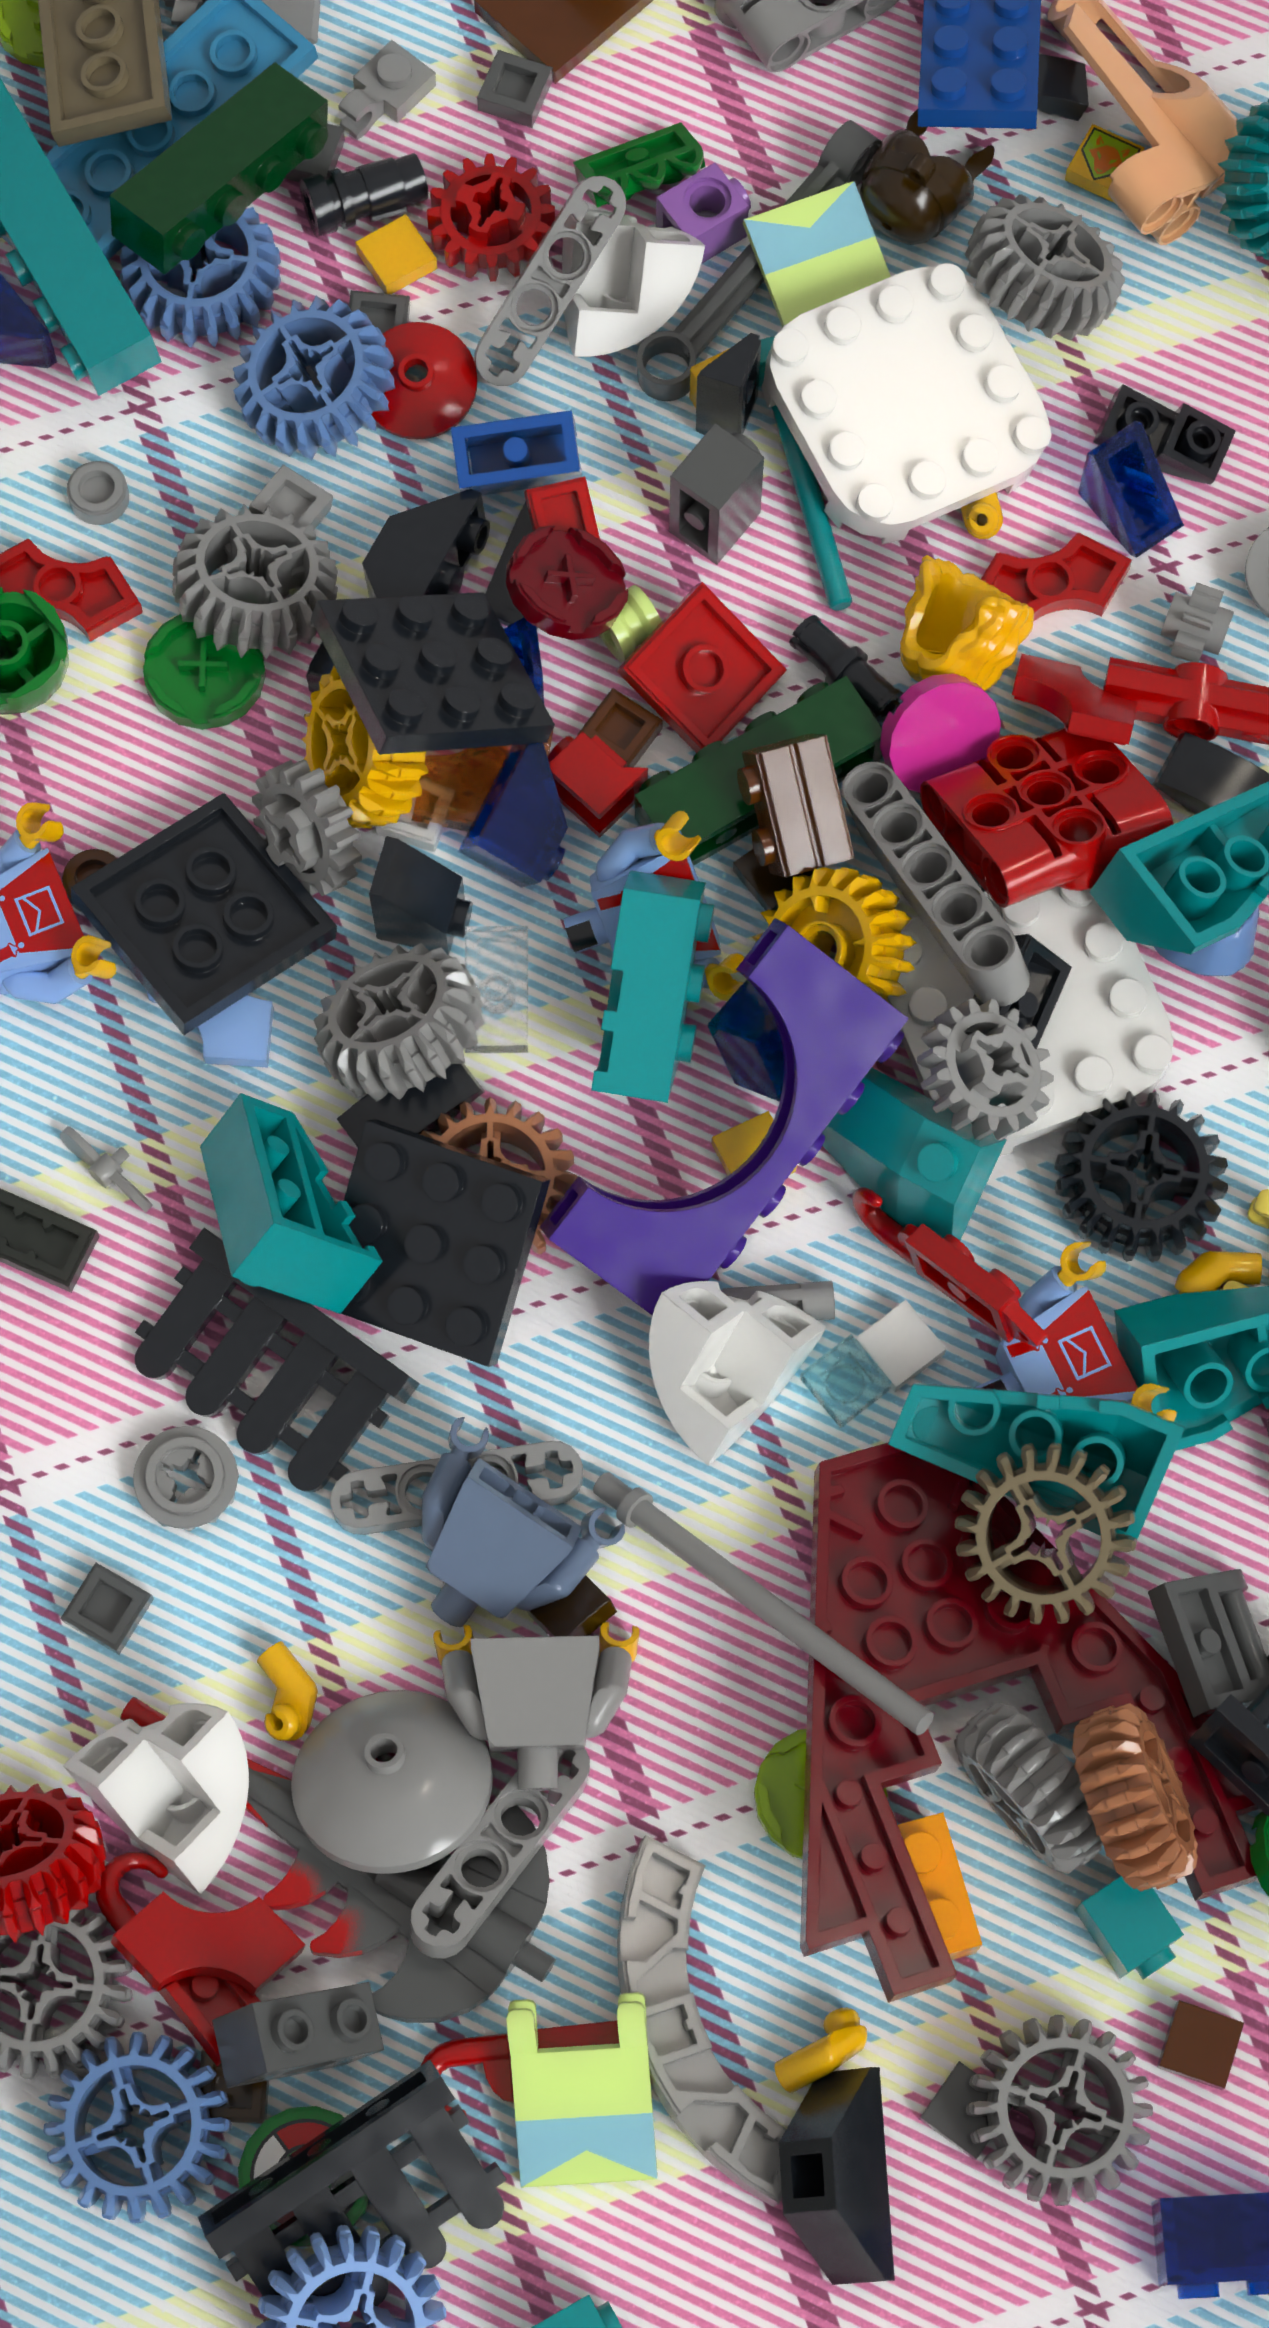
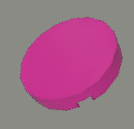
M954 673L932 675L910 686L899 697L903 702L897 707L895 713L893 714L889 711L882 725L880 749L884 763L895 772L908 790L920 793V785L923 781L987 757V748L994 740L999 738L1001 720L996 703L977 683L969 681L966 677Z

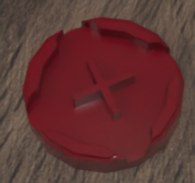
M555 526L540 527L524 536L507 564L506 586L513 605L525 619L549 635L569 640L595 638L609 630L628 601V589L626 591V585L623 580L626 572L621 560L609 546L587 531L570 527L568 532L553 531Z

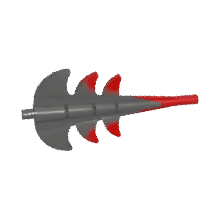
M133 1697L127 1703L120 1716L121 1720L132 1719L141 1727L166 1718L165 1715L136 1697ZM247 1758L249 1788L245 1810L298 1852L288 1873L276 1887L265 1894L263 1901L272 1910H290L311 1904L326 1895L336 1884H339L347 1891L345 1907L336 1922L325 1933L313 1939L310 1943V1951L316 1956L344 1958L363 1955L384 1945L396 1933H400L408 1940L409 1946L406 1957L397 1973L382 1988L372 1993L377 2014L406 2023H440L468 2013L485 2002L497 1990L515 1966L540 1982L545 1980L556 1959L529 1943L543 1917L547 1905L550 1879L544 1845L538 1850L467 1945L454 1956L445 1959L431 1958L422 1954L412 1942L410 1936L411 1910L416 1900L451 1857V1854L422 1868L393 1874L367 1873L343 1866L320 1852L305 1835L293 1805L292 1779ZM518 1805L508 1808L501 1816L503 1826L510 1833L525 1836L536 1830L532 1821ZM484 1856L470 1858L461 1868L466 1881L476 1887L492 1885L500 1876L498 1865L493 1860ZM450 1886L445 1887L446 1889L452 1890ZM454 1892L452 1903L442 1916L436 1918L429 1913L427 1914L429 1918V1934L436 1936L443 1929L452 1934L455 1933L452 1929L453 1916L462 1900Z

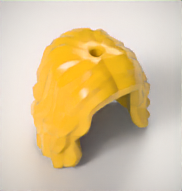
M926 555L922 558L919 575L915 578V592L904 610L905 628L900 641L901 662L909 676L918 682L932 675L954 673L966 677L969 681L977 683L984 691H987L997 683L1005 669L1012 665L1018 646L1032 632L1034 610L1026 603L1015 601L1011 596L1001 592L998 588L981 580L976 575L971 573L963 574L954 563L943 561L939 558L934 560L929 555Z

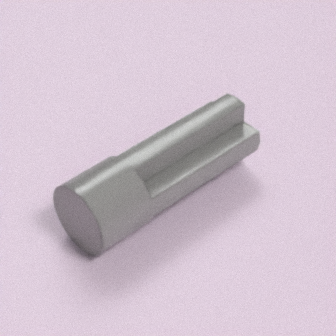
M832 1281L723 1288V1293L727 1296L743 1300L750 1299L756 1291H762L794 1305L816 1320L835 1319V1299Z

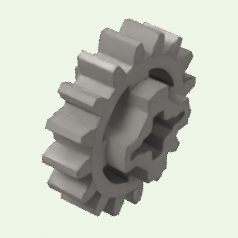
M290 760L266 771V775L255 782L260 793L252 796V803L260 810V815L253 819L254 825L265 832L266 838L264 840L268 844L266 851L271 860L278 867L285 864L311 896L318 892L321 896H324L347 885V881L355 878L358 874L353 864L362 861V855L353 846V841L360 839L361 836L359 831L349 826L347 818L351 817L353 811L341 797L340 788L337 784L328 788L325 785L324 771L318 768L311 772L306 760L296 763Z
M971 998L937 1016L934 1019L936 1026L923 1033L921 1037L930 1049L917 1057V1063L931 1071V1076L920 1083L922 1089L936 1090L940 1097L933 1106L934 1111L938 1113L947 1108L954 1113L951 1128L957 1131L970 1123L972 1124L974 1139L978 1140L991 1133L994 1134L997 1140H1001L1034 1123L1038 1119L1035 1112L1047 1106L1050 1101L1047 1095L1040 1089L1054 1081V1075L1040 1068V1062L1050 1056L1048 1049H1035L1031 1042L1038 1032L1036 1027L1032 1026L1022 1030L1017 1025L1020 1011L1015 1008L1004 1015H1000L999 1005L995 999H990L979 1006L975 999ZM1001 1103H1004L1006 1106H998V1105L1001 1104Z

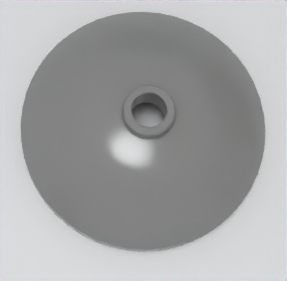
M383 1691L365 1695L342 1705L313 1729L302 1745L294 1764L291 1781L292 1800L297 1818L305 1835L328 1858L343 1866L362 1872L376 1874L401 1873L422 1868L442 1859L459 1847L473 1833L490 1801L493 1772L485 1740H479L470 1736L448 1701L418 1691ZM386 1753L396 1754L394 1758L386 1762L375 1760L380 1755Z

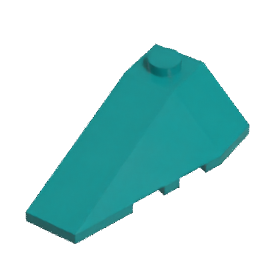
M1269 781L1122 847L1117 851L1089 893L1126 941L1191 955L1235 934L1269 894Z
M781 1039L777 1043L761 1080L780 1100L784 1078ZM871 1068L861 1081L865 1084V1088L855 1105L843 1115L837 1112L823 1130L822 1134L825 1135V1141L822 1146L860 1187L869 1188L882 1198L883 1202L880 1208L901 1226L905 1227L907 1224H913L919 1227L923 1223L942 1238L947 1234H951L961 1240L1007 1139L997 1140L993 1133L981 1140L974 1139L972 1124L970 1123L957 1131L951 1128L954 1113L947 1108L936 1113L933 1109L936 1101Z
M1269 1286L1174 1294L1114 1310L1118 1349L1137 1387L1152 1383L1170 1389L1168 1392L1154 1397L1151 1410L1154 1414L1166 1409L1177 1412L1174 1422L1185 1426V1429L1175 1451L1216 1440L1233 1430L1230 1424L1231 1421L1260 1404L1269 1409Z
M913 1383L888 1445L976 1483L978 1481L975 1476L982 1468L990 1470L999 1479L1003 1477L996 1461L998 1455L1003 1452H1007L1013 1458L1018 1468L1022 1467L1021 1449L1025 1444L1032 1443L1037 1450L1038 1462L1046 1463L1050 1444L1060 1443L1062 1447L1060 1464L1069 1467L1073 1456L1077 1450L1081 1449L1087 1452L1088 1455L1080 1472L1090 1478L1095 1469L1101 1464H1105L1110 1469L1105 1481L1099 1485L1103 1493L1118 1485H1123L1126 1489V1496L1120 1502L1112 1505L1111 1508L1113 1512L1133 1510L1136 1519L1133 1524L1127 1527L1116 1528V1533L1130 1535L1138 1539L1185 1426L1124 1400ZM1045 1480L1029 1482L1033 1491H1038L1042 1499L1053 1507L1063 1508L1086 1500L1074 1489L1058 1482ZM1008 1491V1492L1005 1494V1495H1007V1496L1013 1498V1496H1012V1494L1010 1493V1491ZM1097 1517L1084 1524V1529L1101 1536Z

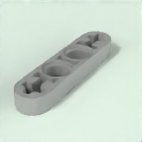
M590 176L583 179L570 194L477 344L474 352V362L478 373L488 383L496 386H510L518 382L529 369L623 218L626 210V197L622 187L615 180L605 176ZM604 186L611 191L608 202L614 207V210L609 217L599 214L593 220L588 229L597 231L600 235L595 244L592 245L582 232L565 227L564 223L570 214L573 215L577 222H581L589 208V205L582 200L584 193L587 190L598 193ZM563 237L575 239L583 251L581 265L570 273L556 271L549 261L551 245ZM530 289L543 291L551 303L549 316L544 322L537 325L524 323L519 318L516 308L519 297ZM508 318L519 331L534 335L535 340L527 348L519 339L511 353L513 359L518 362L516 368L512 372L503 368L495 375L488 371L492 361L485 354L491 345L500 349L508 340L511 333L499 329L504 319Z
M546 1441L487 1450L478 1456L489 1465L501 1469L507 1477L518 1484L519 1478L514 1462L525 1461V1473L532 1474L545 1470L546 1459L558 1458L561 1468H572L573 1473L563 1476L562 1487L550 1488L547 1478L527 1480L529 1491L550 1506L570 1501L578 1494L583 1484V1464L579 1454L572 1446L561 1441ZM478 1457L468 1460V1462L471 1465V1468L478 1459ZM440 1458L357 1470L343 1475L335 1483L330 1496V1505L336 1522L344 1530L360 1535L422 1526V1509L415 1508L408 1502L406 1491L409 1484L416 1478L432 1476ZM396 1481L395 1496L401 1511L400 1514L389 1515L390 1506L388 1501L369 1505L368 1516L364 1518H356L352 1508H342V1503L352 1500L353 1489L358 1487L365 1488L366 1494L370 1498L388 1496L384 1483Z
M586 1749L558 1751V1764L563 1759L572 1763L570 1770L572 1779L565 1775L558 1777V1789L549 1790L547 1799L539 1791L518 1790L517 1770L486 1810L473 1833L454 1851L416 1900L411 1910L410 1936L414 1946L422 1954L431 1958L445 1959L456 1955L467 1945L583 1793L590 1772V1758ZM520 1805L532 1809L539 1819L538 1828L525 1836L510 1833L501 1821L502 1814L508 1808ZM484 1856L493 1860L498 1865L500 1876L492 1885L476 1887L469 1884L463 1877L461 1871L463 1864L470 1858ZM450 1886L452 1890L446 1889L445 1887ZM454 1892L462 1900L453 1916L452 1929L455 1933L452 1934L443 1929L436 1936L429 1934V1918L427 1914L429 1913L436 1918L442 1916L451 1905Z

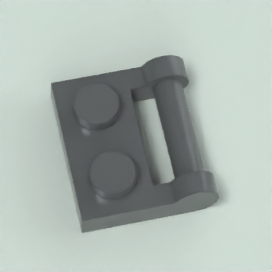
M1241 1569L1165 1582L1148 1591L1193 1718L1213 1714L1230 1694L1244 1706H1249L1269 1684V1661L1243 1594L1248 1589Z

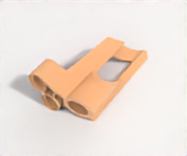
M1053 0L1047 12V20L1072 49L1081 57L1083 56L1152 146V148L1126 159L1111 173L1109 177L1112 179V183L1109 186L1108 195L1141 234H1151L1160 245L1170 244L1186 233L1198 219L1201 210L1195 200L1199 196L1201 199L1207 197L1224 183L1225 170L1218 163L1228 160L1230 152L1225 144V140L1238 135L1236 129V120L1238 119L1199 76L1181 67L1155 61L1103 0ZM1101 18L1166 93L1153 92L1096 26Z

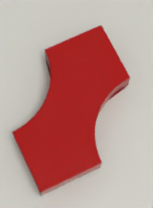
M1077 533L1065 547L1044 557L1027 559L1001 552L996 553L981 580L1008 594L1015 601L1026 603L1034 610V621L1046 614L1060 610H1082L1102 617L1130 570L1132 559L1081 533Z
M26 539L0 553V587L3 588L4 592L24 594L23 589L37 593L54 606L60 619L76 626L86 635L90 642L143 613L141 603L111 556H105L87 563L63 562L44 554L30 539Z
M1021 653L1012 691L1014 699L1036 705L1052 713L1062 721L1066 733L1124 746L1126 744L1129 745L1137 708L1136 701L1113 695L1095 686L1083 675L1081 666Z
M164 1891L114 1933L111 1944L156 1991H161L183 1978L211 1976L230 1981L252 1996H255L303 1952L306 1945L260 1897L235 1910L210 1913L188 1908L176 1902Z

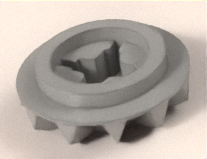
M182 1426L166 1430L147 1443L136 1461L133 1483L137 1499L143 1510L163 1527L169 1526L191 1531L195 1527L207 1523H216L220 1514L225 1511L228 1505L234 1502L239 1473L233 1453L220 1437L203 1428ZM199 1455L197 1475L205 1483L206 1487L209 1488V1491L202 1488L200 1490L188 1488L184 1495H180L175 1503L177 1485L169 1477L168 1473L162 1469L164 1467L171 1471L174 1469L185 1471L190 1463L194 1464Z

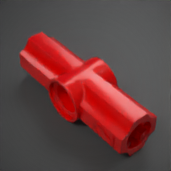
M1110 657L1103 690L1113 695L1136 701L1135 720L1161 724L1164 730L1175 738L1187 732L1207 741L1213 740L1219 735L1269 745V687L1229 680L1223 670L1206 663L1186 662L1171 669Z

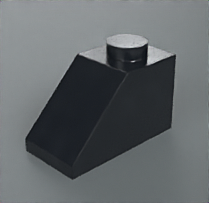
M385 837L369 892L376 938L409 947L422 943L429 951L442 947L446 954L449 955L454 936L465 937L472 913L473 902L465 900L463 877L397 838Z

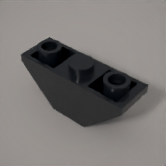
M469 489L389 516L362 562L369 598L458 594L462 586L464 569L473 554L479 555L483 551L489 537L490 522L485 518L482 493Z
M880 2067L833 2071L812 2083L779 2141L783 2215L832 2285L895 2281Z

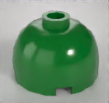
M0 587L1 715L25 713L46 703L61 687L69 666L68 638L65 627L54 606L37 593L23 589L24 594L18 592H4L3 588Z

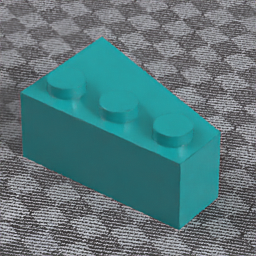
M630 870L623 888L611 963L612 976L607 1010H604L601 1030H604L598 1067L594 1070L591 1091L668 1103L679 1061L691 1063L697 1025L685 1023L688 1001L700 1003L705 975V965L694 964L697 941L709 942L714 914V905L703 903L706 882Z
M240 1093L200 1145L231 1276L249 1286H260L341 1314L383 1261L374 1246L362 1248L351 1230L349 1224L355 1218V1214L347 1201L339 1200L336 1204L322 1180L329 1170L296 1115L288 1110Z

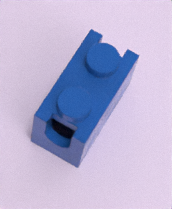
M572 410L451 427L458 485L461 492L472 489L481 492L482 495L531 489L583 477L576 440V425ZM468 452H470L472 474H471V470H470Z

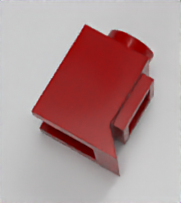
M583 731L575 739L572 736L563 738L551 750L546 759L547 791L599 838L635 804V794L639 793L641 785L648 780V768L627 767V762L597 735L591 739Z

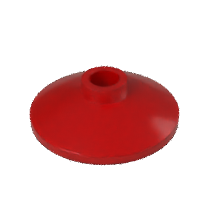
M425 322L401 324L382 333L386 339V347L394 359V367L389 371L395 379V389L384 392L389 401V411H373L371 414L376 423L393 435L416 440L440 436L451 430V427L457 426L470 411L476 397L478 385L474 359L463 341L451 331ZM414 365L423 366L428 371L427 376L418 382L409 380L405 374Z

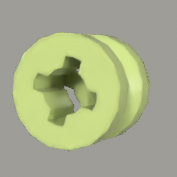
M633 585L628 588V601L613 626L600 634V637L612 655L620 662H624L662 621L647 595L640 587Z

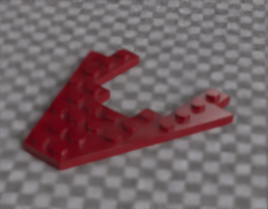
M888 1443L819 1462L814 1472L810 1597L811 1623L923 1706L1031 1674L1056 1734L1075 1729L1079 1721L1094 1715L1093 1712L1112 1705L1116 1708L1131 1703L1133 1706L1140 1708L1146 1713L1148 1719L1155 1724L1158 1736L1164 1740L1165 1748L1170 1759L1174 1762L1175 1771L1182 1782L1185 1798L1190 1805L1188 1809L1195 1825L1194 1836L1198 1843V1859L1192 1874L1184 1877L1194 1900L1197 1901L1255 1882L1258 1879L1251 1863L1250 1843L1238 1816L1258 1810L1259 1808L1187 1742L1212 1714L1193 1718L1176 1670L1104 1597L1100 1596L1092 1588L1088 1590L1095 1605L1094 1611L1089 1615H1084L1079 1610L1074 1599L1069 1600L1070 1618L1067 1623H1058L1054 1615L1053 1604H1045V1613L1041 1623L1032 1624L1029 1618L1032 1603L1021 1601L1014 1617H1009L1004 1614V1608L1011 1595L1001 1589L996 1598L988 1603L982 1599L981 1595L987 1585L993 1581L990 1576L986 1574L980 1579L971 1582L965 1576L967 1569L980 1561L979 1555L962 1557L958 1556L956 1552V1546L960 1542L975 1538V1533L962 1532L956 1529L955 1520L961 1515H978V1512L967 1507L961 1501V1498L966 1490L977 1491L987 1495L988 1492L979 1483L890 1446ZM1005 1496L998 1501L992 1518V1538L995 1549L1006 1544L1010 1538L1016 1536L1021 1531L1019 1514L1015 1506ZM1037 1528L1034 1529L1025 1544L1018 1547L1022 1548L1032 1541L1041 1547L1045 1541V1548H1055ZM1028 1559L1015 1565L1012 1563L1007 1566L1020 1578L1035 1584H1062L1059 1577H1054L1050 1569L1038 1560ZM809 1655L800 1949L803 1957L863 1938L889 2003L950 1983L957 1975L883 1790L899 1783L935 1773L942 1762L928 1729L923 1734L916 1735Z

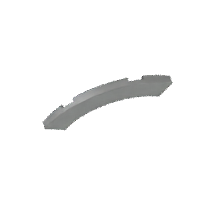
M645 1835L640 1841L630 1867L621 1902L617 1956L621 1994L639 1992L645 1996L651 2086L666 2112L682 2133L714 2167L742 2189L774 2207L780 2203L782 2198L779 2141L786 2128L763 2112L742 2091L738 2084L734 2085L725 2074L711 2051L712 2045L701 2022L693 1992L690 1993L686 1959L690 1917L696 1890L706 1865Z

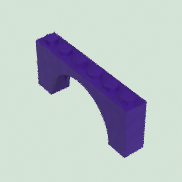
M776 918L736 968L753 985L767 1004L775 1020L783 1050L784 1078L780 1103L774 1120L758 1148L738 1169L720 1182L702 1191L673 1199L641 1200L623 1197L594 1186L578 1176L540 1226L550 1241L652 1316L662 1292L683 1283L709 1281L719 1266L722 1269H726L739 1257L747 1242V1238L743 1236L758 1215L764 1218L778 1206L786 1191V1187L783 1185L784 1181L797 1164L805 1166L816 1156L825 1141V1135L822 1134L823 1130L837 1112L843 1115L855 1105L865 1088V1084L861 1082L876 1061L883 1063L888 1060L904 1038V1032L901 1031V1028L909 1018L797 931Z

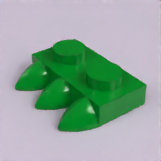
M681 122L573 162L578 183L590 176L608 177L615 180L622 187L626 201L637 192L645 189L657 190L661 184L677 183L686 176H693L699 169L706 167L701 145ZM603 186L598 193L589 190L585 192L596 207L605 204L610 205L608 197L611 191L607 187Z

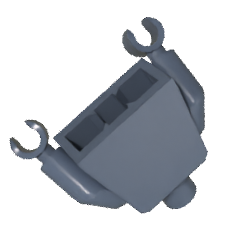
M465 1417L456 1419L452 1424L448 1437L451 1452L441 1455L422 1494V1541L432 1551L426 1568L431 1574L445 1582L431 1603V1608L440 1619L455 1627H463L478 1605L495 1617L503 1619L515 1607L520 1610L531 1611L567 1597L598 1561L599 1554L597 1550L618 1543L625 1534L624 1524L616 1526L607 1539L597 1534L595 1521L604 1513L606 1507L587 1513L580 1526L480 1459L478 1456L485 1450L488 1442V1428L485 1427L479 1443L474 1446H466L457 1438V1432L460 1430ZM478 1457V1459L471 1468V1465L468 1462V1460Z

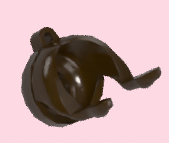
M918 109L910 116L905 130H897L880 142L879 147L868 162L862 176V186L860 188V197L871 224L885 236L908 245L922 244L928 242L931 238L937 237L957 217L959 212L972 202L974 197L973 181L986 170L994 157V146L992 145L974 153L966 162L965 167L950 157L930 156L926 144L920 138L928 127H918Z

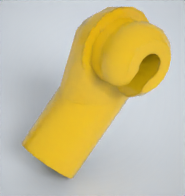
M845 2007L830 2012L825 2017L823 2024L824 2030L828 2035L775 2063L774 2069L777 2079L787 2092L794 2093L829 2075L864 2049L867 2040V2028L860 2025L859 2014L854 2009Z

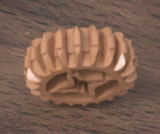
M491 1097L485 1100V1114L474 1115L473 1107L470 1103L464 1101L460 1105L461 1121L457 1123L449 1115L441 1113L437 1121L442 1135L440 1136L431 1131H423L420 1135L463 1150L481 1143L478 1155L551 1180L531 1246L533 1252L537 1254L545 1252L546 1242L541 1234L540 1226L578 1177L576 1174L566 1171L574 1165L573 1152L566 1149L557 1150L563 1142L562 1132L556 1128L541 1133L545 1124V1118L539 1111L530 1115L525 1122L521 1121L522 1105L516 1100L508 1106L506 1115L498 1114L496 1100ZM501 1142L514 1145L525 1151L536 1161L541 1170H529L528 1164H515L507 1160L501 1152Z
M1131 1703L1116 1708L1112 1705L1093 1712L1094 1715L1079 1721V1724L1075 1726L1072 1750L1076 1757L1074 1767L1081 1783L1079 1788L1084 1794L1087 1812L1091 1815L1095 1825L1096 1835L1100 1837L1104 1845L1106 1856L1112 1859L1116 1872L1133 1889L1137 1888L1139 1891H1144L1156 1887L1158 1890L1178 1883L1177 1879L1192 1874L1193 1869L1196 1868L1198 1843L1194 1836L1195 1825L1188 1809L1190 1805L1185 1798L1182 1782L1177 1776L1173 1760L1170 1759L1164 1740L1158 1736L1155 1724L1148 1719L1146 1713Z

